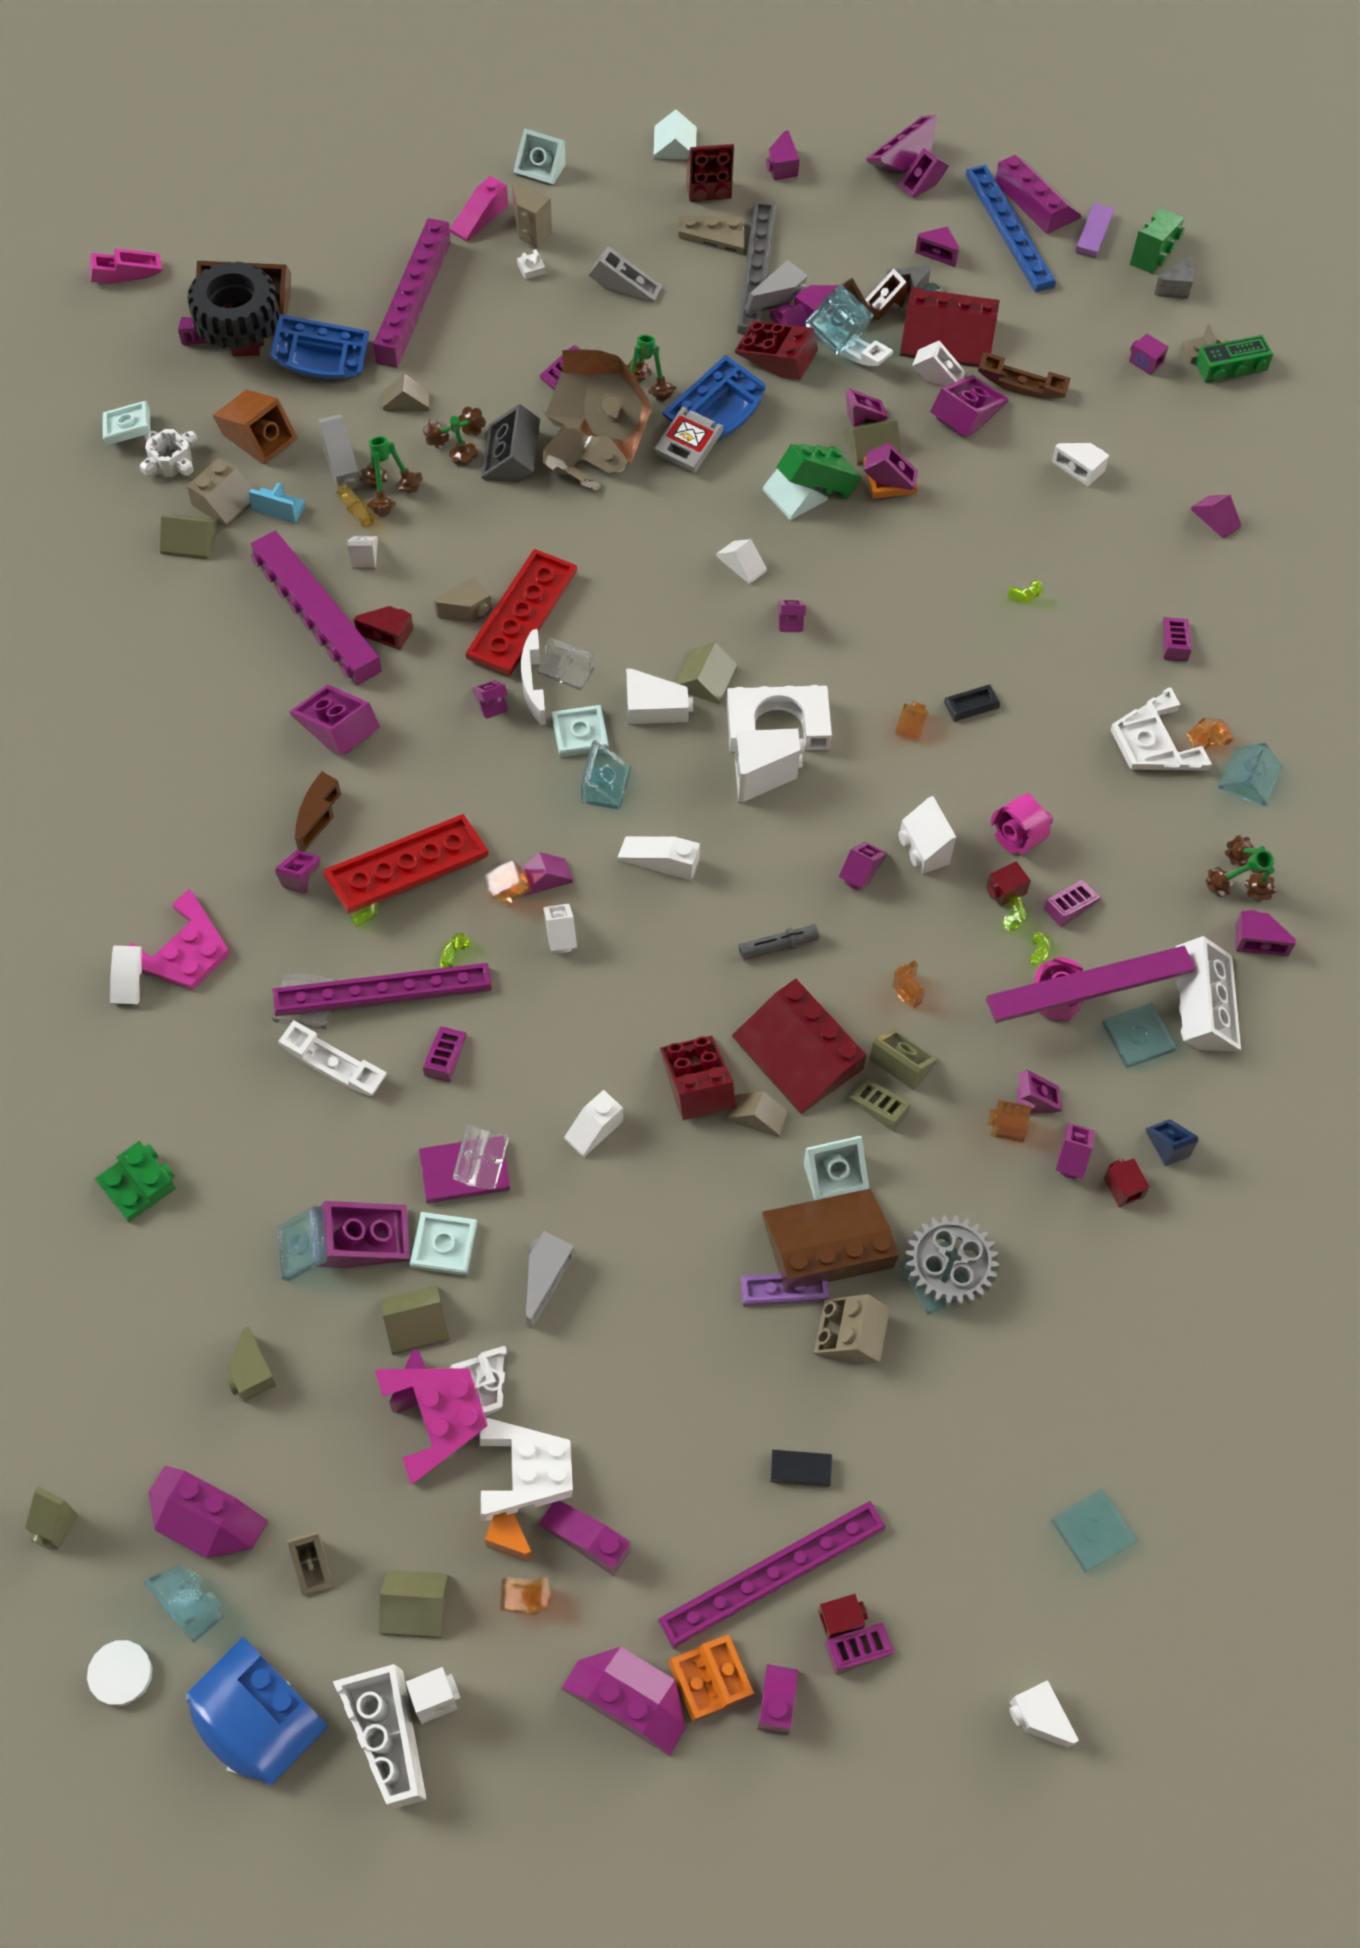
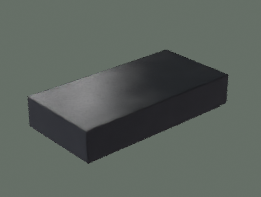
M991 684L946 697L944 700V704L954 722L1000 707V701Z
M772 1449L770 1482L817 1486L831 1485L832 1454Z

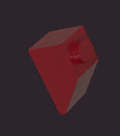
M391 606L363 613L354 618L355 628L363 637L398 650L402 649L414 629L411 613Z

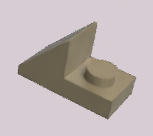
M1208 324L1204 337L1183 341L1181 349L1191 364L1196 362L1200 347L1227 341L1220 332Z

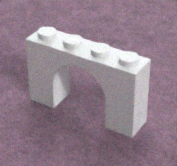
M827 686L727 688L730 752H735L737 731L755 730L757 718L771 710L790 712L800 720L803 726L805 750H830L832 732Z

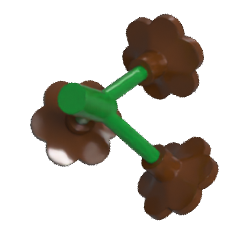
M465 407L459 417L452 416L450 418V426H447L444 422H438L437 419H431L428 425L423 427V433L426 436L425 440L428 445H434L437 449L444 447L445 442L449 441L450 435L448 432L452 430L456 435L457 443L455 449H452L449 455L453 463L458 464L462 462L466 464L471 462L472 458L477 457L478 451L474 444H465V441L461 438L460 427H462L464 434L476 436L481 433V428L485 427L486 420L482 417L481 409Z

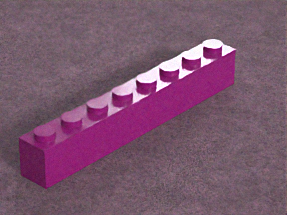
M427 218L374 340L373 347L376 364L398 368L451 243L449 222Z
M276 530L251 543L253 551L251 558L257 567L261 566L266 579L270 583L274 582L281 598L284 599L286 597L293 613L301 616L306 629L314 632L318 644L321 647L325 646L327 648L329 657L334 663L338 662L340 664L341 671L347 679L351 678L357 686L382 672L380 658Z

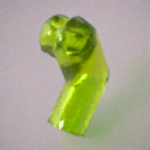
M1033 580L1030 586L1025 589L1010 586L1007 597L1028 603L1041 596L1043 593V583L1039 580Z
M1015 896L1009 900L1012 913L1003 919V924L1008 931L1018 930L1027 920V913L1021 896Z
M379 902L350 915L352 923L358 927L376 916Z

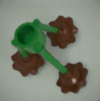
M640 335L637 337V344L634 347L633 359L627 364V367L632 371L637 381L646 380L648 376L652 375V370H650L651 366L644 363V359H650L654 355L657 371L656 384L648 392L656 400L665 401L667 398H671V394L676 390V386L666 382L665 376L662 375L659 358L660 347L655 345V338L650 335Z
M377 436L369 441L371 462L366 468L361 469L362 475L360 480L365 481L367 485L377 487L375 491L376 498L367 503V507L371 508L374 514L385 515L390 513L391 508L396 505V502L385 497L382 482L387 481L388 471L380 466V462L388 460L390 453L392 454L401 470L400 475L402 476L396 484L398 491L416 492L421 486L420 482L423 480L421 472H410L408 468L404 467L393 442L388 443L386 437Z
M1237 835L1232 841L1226 843L1228 849L1225 851V855L1229 857L1232 865L1238 864L1241 867L1231 873L1222 870L1219 866L1215 867V869H1209L1208 877L1205 880L1208 889L1219 897L1231 894L1233 878L1251 870L1256 874H1251L1249 880H1246L1244 883L1247 888V896L1254 897V900L1257 902L1263 899L1271 900L1272 894H1275L1277 891L1274 886V878L1269 877L1275 871L1272 867L1274 864L1273 855L1265 850L1264 846L1258 848L1253 846L1249 837L1242 838L1240 835Z

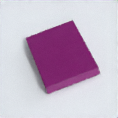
M502 1135L419 1149L427 1204L510 1190Z

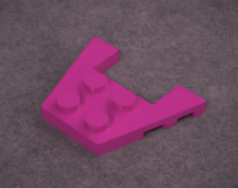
M188 889L172 906L189 923L153 957L149 956L142 949L141 951L142 974H152L160 977L165 982L192 991L230 953L197 898ZM132 942V943H130L128 946H137V945H135V944Z
M470 1368L375 1370L382 1396L413 1387L432 1445L430 1448L402 1457L410 1484L415 1483L489 1426Z

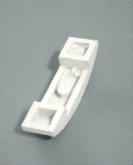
M825 311L809 323L810 327L814 328L815 334L825 344L843 357L867 366H879L893 354L892 349L876 340L869 344L842 329L841 320Z
M535 629L529 634L522 652V686L526 703L532 715L541 725H546L543 690H533L531 665L540 664L538 629Z
M294 1020L278 1041V1044L317 1072L347 1088L368 1096H373L387 1075V1072L365 1060L360 1062L317 1038V1033Z

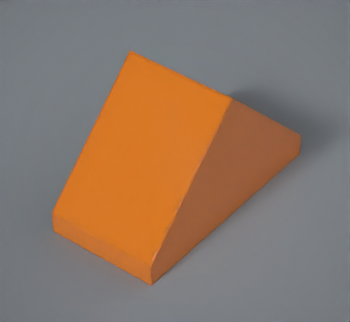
M504 1512L494 1515L485 1537L486 1547L525 1561L532 1559L531 1550L514 1513L507 1515Z

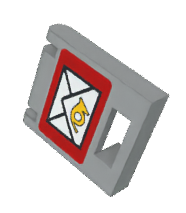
M682 407L654 448L655 454L696 473L723 432V425L719 423L716 425L715 421L691 410L688 412L687 408ZM672 445L690 453L687 459L672 453Z

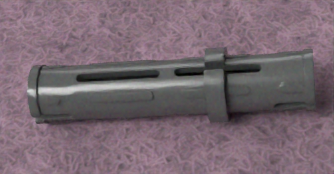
M815 924L794 930L788 928L783 933L745 943H738V948L742 960H745L746 958L788 947L795 949L797 945L819 940V933Z

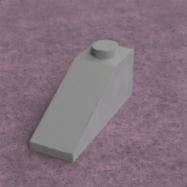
M609 246L596 260L589 273L591 278L606 289L651 303L655 301L662 287L661 284Z
M788 260L785 261L750 293L744 309L746 311H753L791 302L798 292L806 289L804 284L808 275Z
M543 1231L539 1239L535 1238L532 1241L528 1250L530 1255L526 1321L527 1326L533 1328L575 1257L573 1245Z

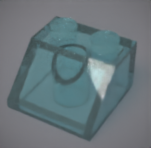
M841 284L823 300L806 321L805 325L809 328H814L815 335L838 355L866 331L874 315Z
M181 1564L148 1578L144 1584L194 1643L223 1618L222 1614L218 1611L222 1604L211 1591L206 1595L199 1587L203 1581L192 1568L186 1572Z

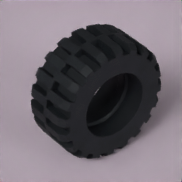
M229 261L219 266L218 264L212 265L211 269L203 270L200 273V277L196 276L189 287L187 299L194 328L201 338L212 345L216 344L219 348L225 349V347H230V349H238L237 347L249 348L254 343L257 345L262 342L263 338L269 337L272 333L271 330L274 331L278 324L277 321L279 320L280 313L273 281L263 270L257 269L252 264L244 265L243 262L236 261V263H231ZM231 303H246L236 308H222Z

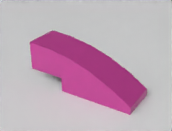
M114 248V255L90 254L89 273L91 282L116 283L150 277L162 271L160 253Z

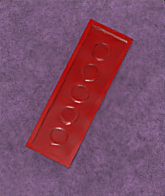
M533 549L466 651V659L510 676L522 658L523 648L529 634L535 629H538L539 632L575 576L577 565Z
M461 814L324 869V877L347 914H350L487 858L489 850L466 816Z

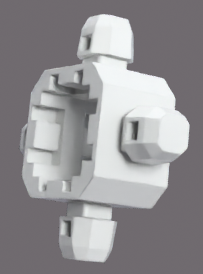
M164 429L160 433L151 431L150 434L144 435L148 458L141 462L140 470L145 475H150L157 470L164 477H174L179 472L186 476L193 473L190 448L198 442V437L193 431L179 435L174 429ZM167 448L169 450H177L172 454L171 458L169 456H161L166 452Z

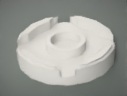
M116 1640L104 1645L94 1654L88 1666L87 1681L90 1691L100 1702L109 1706H126L146 1692L152 1679L153 1667L148 1654L140 1645L129 1640Z

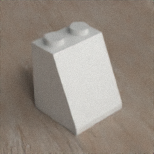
M798 729L737 731L735 768L738 802H745L797 779L798 768L803 767L802 754H804V739H799Z

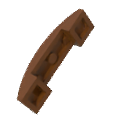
M983 352L978 372L996 385L1018 394L1036 398L1053 399L1066 396L1071 378L1050 371L1046 378L1003 365L1005 358Z

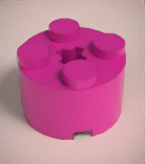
M1029 793L1017 796L994 811L991 816V826L995 825L997 832L994 834L997 841L1009 853L1015 854L1019 852L1020 855L1025 854L1046 840L1050 834V825L1053 823L1052 815L1048 811H1044L1041 805Z
M1064 957L1054 958L1053 961L1044 962L1039 966L1033 984L1081 972L1083 968L1074 960ZM1084 1001L1039 1013L1050 1019L1069 1021L1080 1011Z

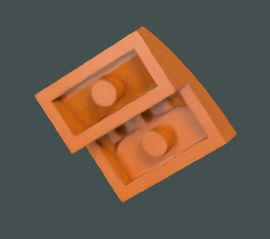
M729 1634L704 1643L699 1648L673 1657L668 1661L692 1722L732 1706L754 1694Z

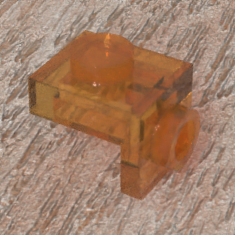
M914 701L911 702V705L904 703L895 733L920 740L926 719L930 714L929 711L925 710L926 706Z
M1202 718L1188 732V737L1194 747L1203 746L1204 750L1211 744L1228 745L1234 740L1229 731L1228 724L1221 719Z
M915 960L908 965L902 964L895 971L892 986L897 991L899 998L904 1003L908 1002L913 1009L922 1003L925 991L913 979L918 968V963Z
M506 1577L502 1579L500 1611L535 1615L547 1609L551 1599L548 1578L541 1577L537 1580Z

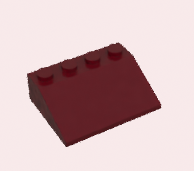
M911 288L899 356L915 358L919 349L940 341L960 365L979 367L983 352L990 354L992 352L1000 300Z
M797 978L773 994L732 1034V1038L800 1114H803L862 1071L867 1056Z

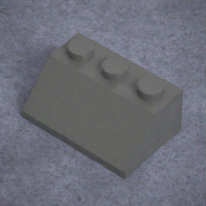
M519 404L489 424L482 479L519 482L533 473L540 432L539 417Z

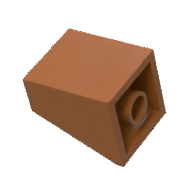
M246 389L212 415L223 436L262 464L268 462L298 438L279 399Z

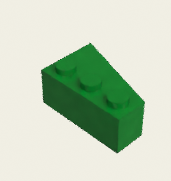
M1160 208L1152 216V222H1146L1144 226L1146 229L1138 231L1130 265L1154 274L1158 267H1163L1167 253H1172L1176 239L1180 240L1185 228L1182 225L1185 217Z
M790 444L776 466L791 483L814 489L815 486L825 488L823 490L825 493L831 494L832 491H836L844 499L850 497L862 478L842 456V451L835 446Z

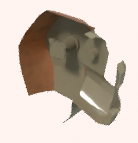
M562 350V372L545 413L553 425L562 428L544 448L543 463L554 473L568 474L580 480L582 486L598 490L602 487L599 480L576 469L575 463L580 459H584L607 473L623 471L627 464H631L652 408L636 377L619 356L600 350Z

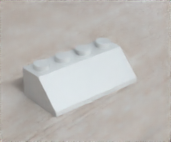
M1204 936L1177 945L1176 947L1185 945L1195 966L1193 973L1178 976L1177 988L1180 993L1179 1012L1182 1018L1181 1036L1183 1041L1202 1051H1241L1232 955Z

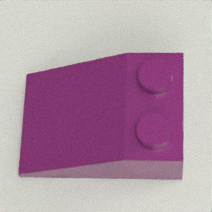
M971 375L941 388L930 412L936 416L938 421L953 427L957 434L967 437L977 432L1009 399L974 375Z
M326 685L289 711L291 716L323 745L341 755L351 751L356 744L363 739L369 738L374 731L380 728L369 702L330 685Z
M324 1201L314 1212L317 1267L348 1268L410 1260L406 1205Z

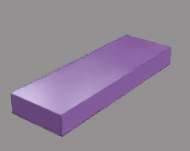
M1093 203L1076 247L1077 253L1097 257L1113 216L1114 208Z
M781 1274L741 1276L743 1306L819 1302L829 1299L828 1281H822V1284L809 1287H796L794 1290L785 1292L781 1281Z

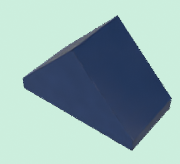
M1171 1119L1146 1128L1147 1135L1165 1167L1190 1157L1199 1141L1197 1135Z

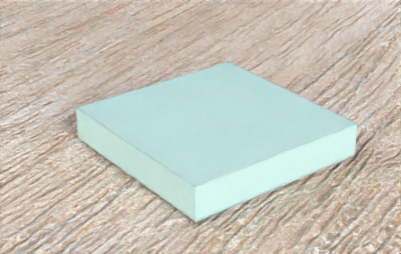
M147 401L103 412V441L106 446L151 433L150 407Z
M601 705L551 712L559 758L609 751Z
M421 1212L410 1268L467 1276L478 1224L477 1220Z

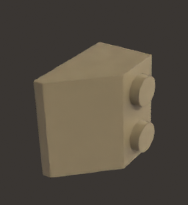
M513 181L514 219L519 239L538 248L552 233L551 198Z
M220 457L187 485L192 506L211 518L218 519L219 523L226 527L251 506L249 491L253 488L236 467Z

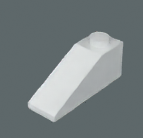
M625 837L618 860L692 881L699 862L700 843L678 837Z

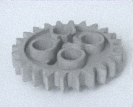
M943 1215L941 1223H938L933 1217L930 1221V1227L922 1223L920 1227L921 1233L914 1231L912 1235L914 1240L908 1241L907 1248L910 1250L906 1251L904 1257L910 1260L905 1265V1270L912 1271L908 1279L909 1281L918 1280L915 1290L924 1288L923 1298L926 1299L931 1294L934 1295V1304H937L940 1299H945V1305L949 1307L951 1300H955L959 1308L962 1305L963 1299H965L971 1305L974 1301V1295L982 1299L984 1295L983 1290L989 1291L992 1284L989 1281L995 1282L997 1274L993 1271L998 1270L999 1263L994 1260L997 1259L999 1253L990 1251L994 1247L995 1242L985 1241L988 1236L987 1231L981 1234L978 1233L980 1224L977 1223L972 1228L969 1227V1218H966L961 1224L958 1221L957 1215L954 1216L952 1222H948L946 1215ZM944 1239L950 1246L941 1247L936 1240ZM960 1239L962 1243L947 1282L943 1283L941 1279L956 1240ZM972 1250L977 1257H967L963 1251ZM935 1264L939 1267L940 1271L931 1272L928 1270L927 1265ZM962 1275L967 1279V1282L959 1283L954 1279V1276Z

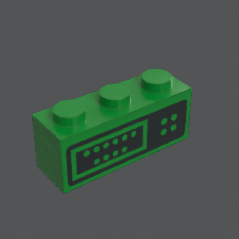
M1264 335L1202 346L1199 349L1195 364L1206 383L1266 371L1272 360L1273 352Z

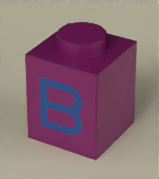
M1146 333L1140 340L1136 339L1130 348L1131 356L1129 362L1152 375L1164 363L1168 346Z

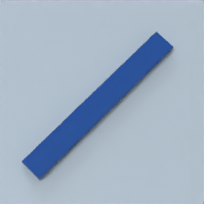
M987 165L966 169L967 179L1034 292L1055 288L1056 280Z

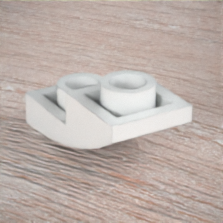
M113 946L110 974V1003L138 1004L140 1002L141 947Z

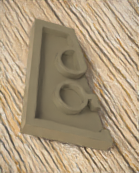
M679 216V238L700 244L707 242L717 244L719 249L725 250L728 247L736 249V253L744 255V217Z

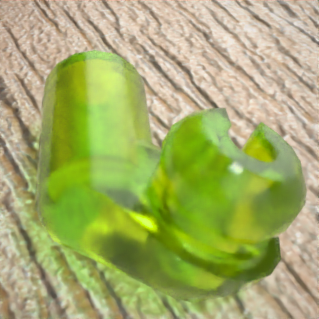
M1037 931L1032 938V942L1038 946L1028 960L1030 964L1037 968L1044 962L1051 949V937L1041 931Z
M456 933L443 945L440 966L444 968L453 967L455 952L459 948L462 950L469 948L471 944L470 937L465 936L464 933Z

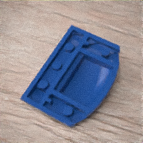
M279 314L270 353L271 359L296 374L320 380H341L362 374L370 331Z
M725 355L663 411L662 414L672 422L679 410L685 407L688 409V412L691 410L715 421L716 425L718 423L723 425V432L718 440H721L739 429L752 416L762 400L766 384Z
M244 1637L186 1693L194 1726L211 1752L234 1772L247 1779L264 1781L263 1784L272 1786L329 1727Z

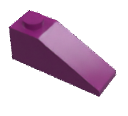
M560 1500L551 1504L538 1523L539 1526L612 1576L615 1575L631 1551L629 1540L607 1525Z

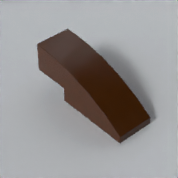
M321 771L310 786L298 813L295 828V841L298 851L304 852L334 818L331 806L341 796L338 780Z

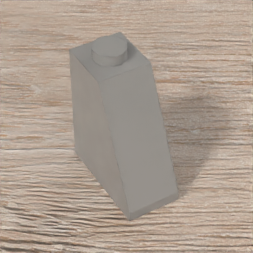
M342 415L318 419L324 453L338 493L360 488L359 471Z

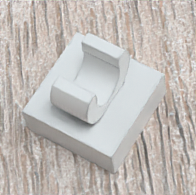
M536 249L533 250V254L526 255V253H523L522 257L517 258V265L525 280L546 274V267Z

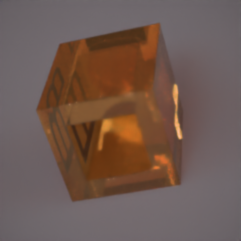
M513 860L486 874L489 883L487 886L489 894L493 899H498L505 905L532 891L525 869Z
M998 1100L995 1110L990 1109L987 1125L992 1126L991 1136L1024 1142L1028 1132L1031 1106Z

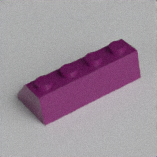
M1015 154L998 162L995 180L1000 189L1046 234L1081 218V214L1029 163Z

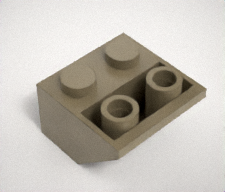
M869 1294L825 1299L813 1353L817 1356L857 1365L880 1363L890 1308Z

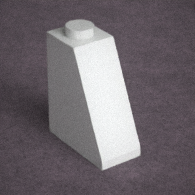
M626 669L628 724L688 722L689 712H693V697H688L686 686L634 669Z

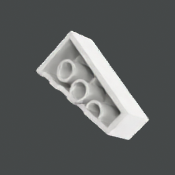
M393 1664L333 1681L344 1703L348 1718L351 1719L358 1735L357 1738L361 1748L364 1749L368 1758L369 1766L386 1804L396 1809L427 1800L403 1670Z

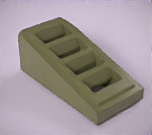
M867 1078L849 1096V1100L892 1131L907 1115L911 1105L900 1096ZM867 1088L871 1092L863 1099L860 1095ZM876 1094L879 1098L874 1104L870 1103L869 1101ZM883 1101L887 1102L883 1109L879 1108ZM891 1107L896 1109L892 1114L888 1113Z

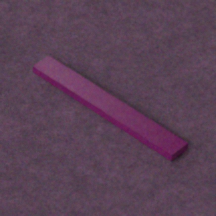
M1184 945L987 996L986 1002L995 1023L1193 973L1195 966Z
M488 963L272 988L275 1017L491 991L492 986Z
M868 1501L658 1619V1622L671 1647L674 1649L884 1531L886 1526L872 1502Z

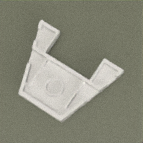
M1171 687L1164 690L1157 698L1153 697L1147 701L1146 705L1138 710H1133L1111 726L1110 730L1130 770H1210L1212 763L1203 746L1178 752L1159 717L1160 715L1179 710L1180 703Z
M486 1418L489 1426L479 1433L480 1446H511L512 1491H481V1521L492 1520L493 1515L504 1512L507 1515L517 1513L518 1508L532 1504L538 1507L572 1497L570 1440Z

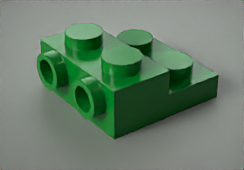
M140 1140L116 1157L118 1160L116 1164L94 1178L128 1223L176 1189L171 1180L175 1177L171 1169L165 1163L160 1166L155 1160L159 1156L150 1144L144 1147Z

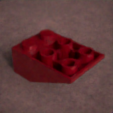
M734 144L690 147L686 169L689 201L732 198Z
M752 321L734 351L735 354L779 377L801 380L818 351L814 328Z
M712 1035L660 1047L675 1102L682 1120L736 1108L733 1080Z

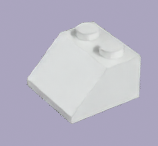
M932 796L927 798L902 820L901 829L898 832L901 844L908 848L910 860L915 867L919 868L921 874L949 865L956 840L952 828Z

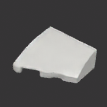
M505 1346L482 1352L476 1358L459 1362L449 1367L471 1369L485 1416L500 1410L503 1405V1393L501 1390L505 1379V1372H503L504 1357L507 1353Z

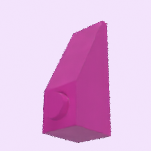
M492 176L476 187L450 228V233L466 242L508 207L507 185Z

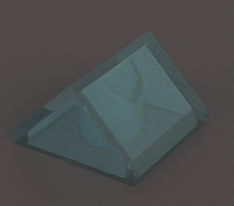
M596 740L592 741L581 781L582 803L620 809L631 766Z
M1266 743L1237 747L1231 756L1218 788L1266 807L1283 765Z

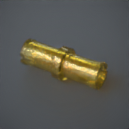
M348 484L340 486L336 494L345 503L346 510L357 518L363 528L371 526L373 521H375V517L364 506L365 502L362 498L357 497Z

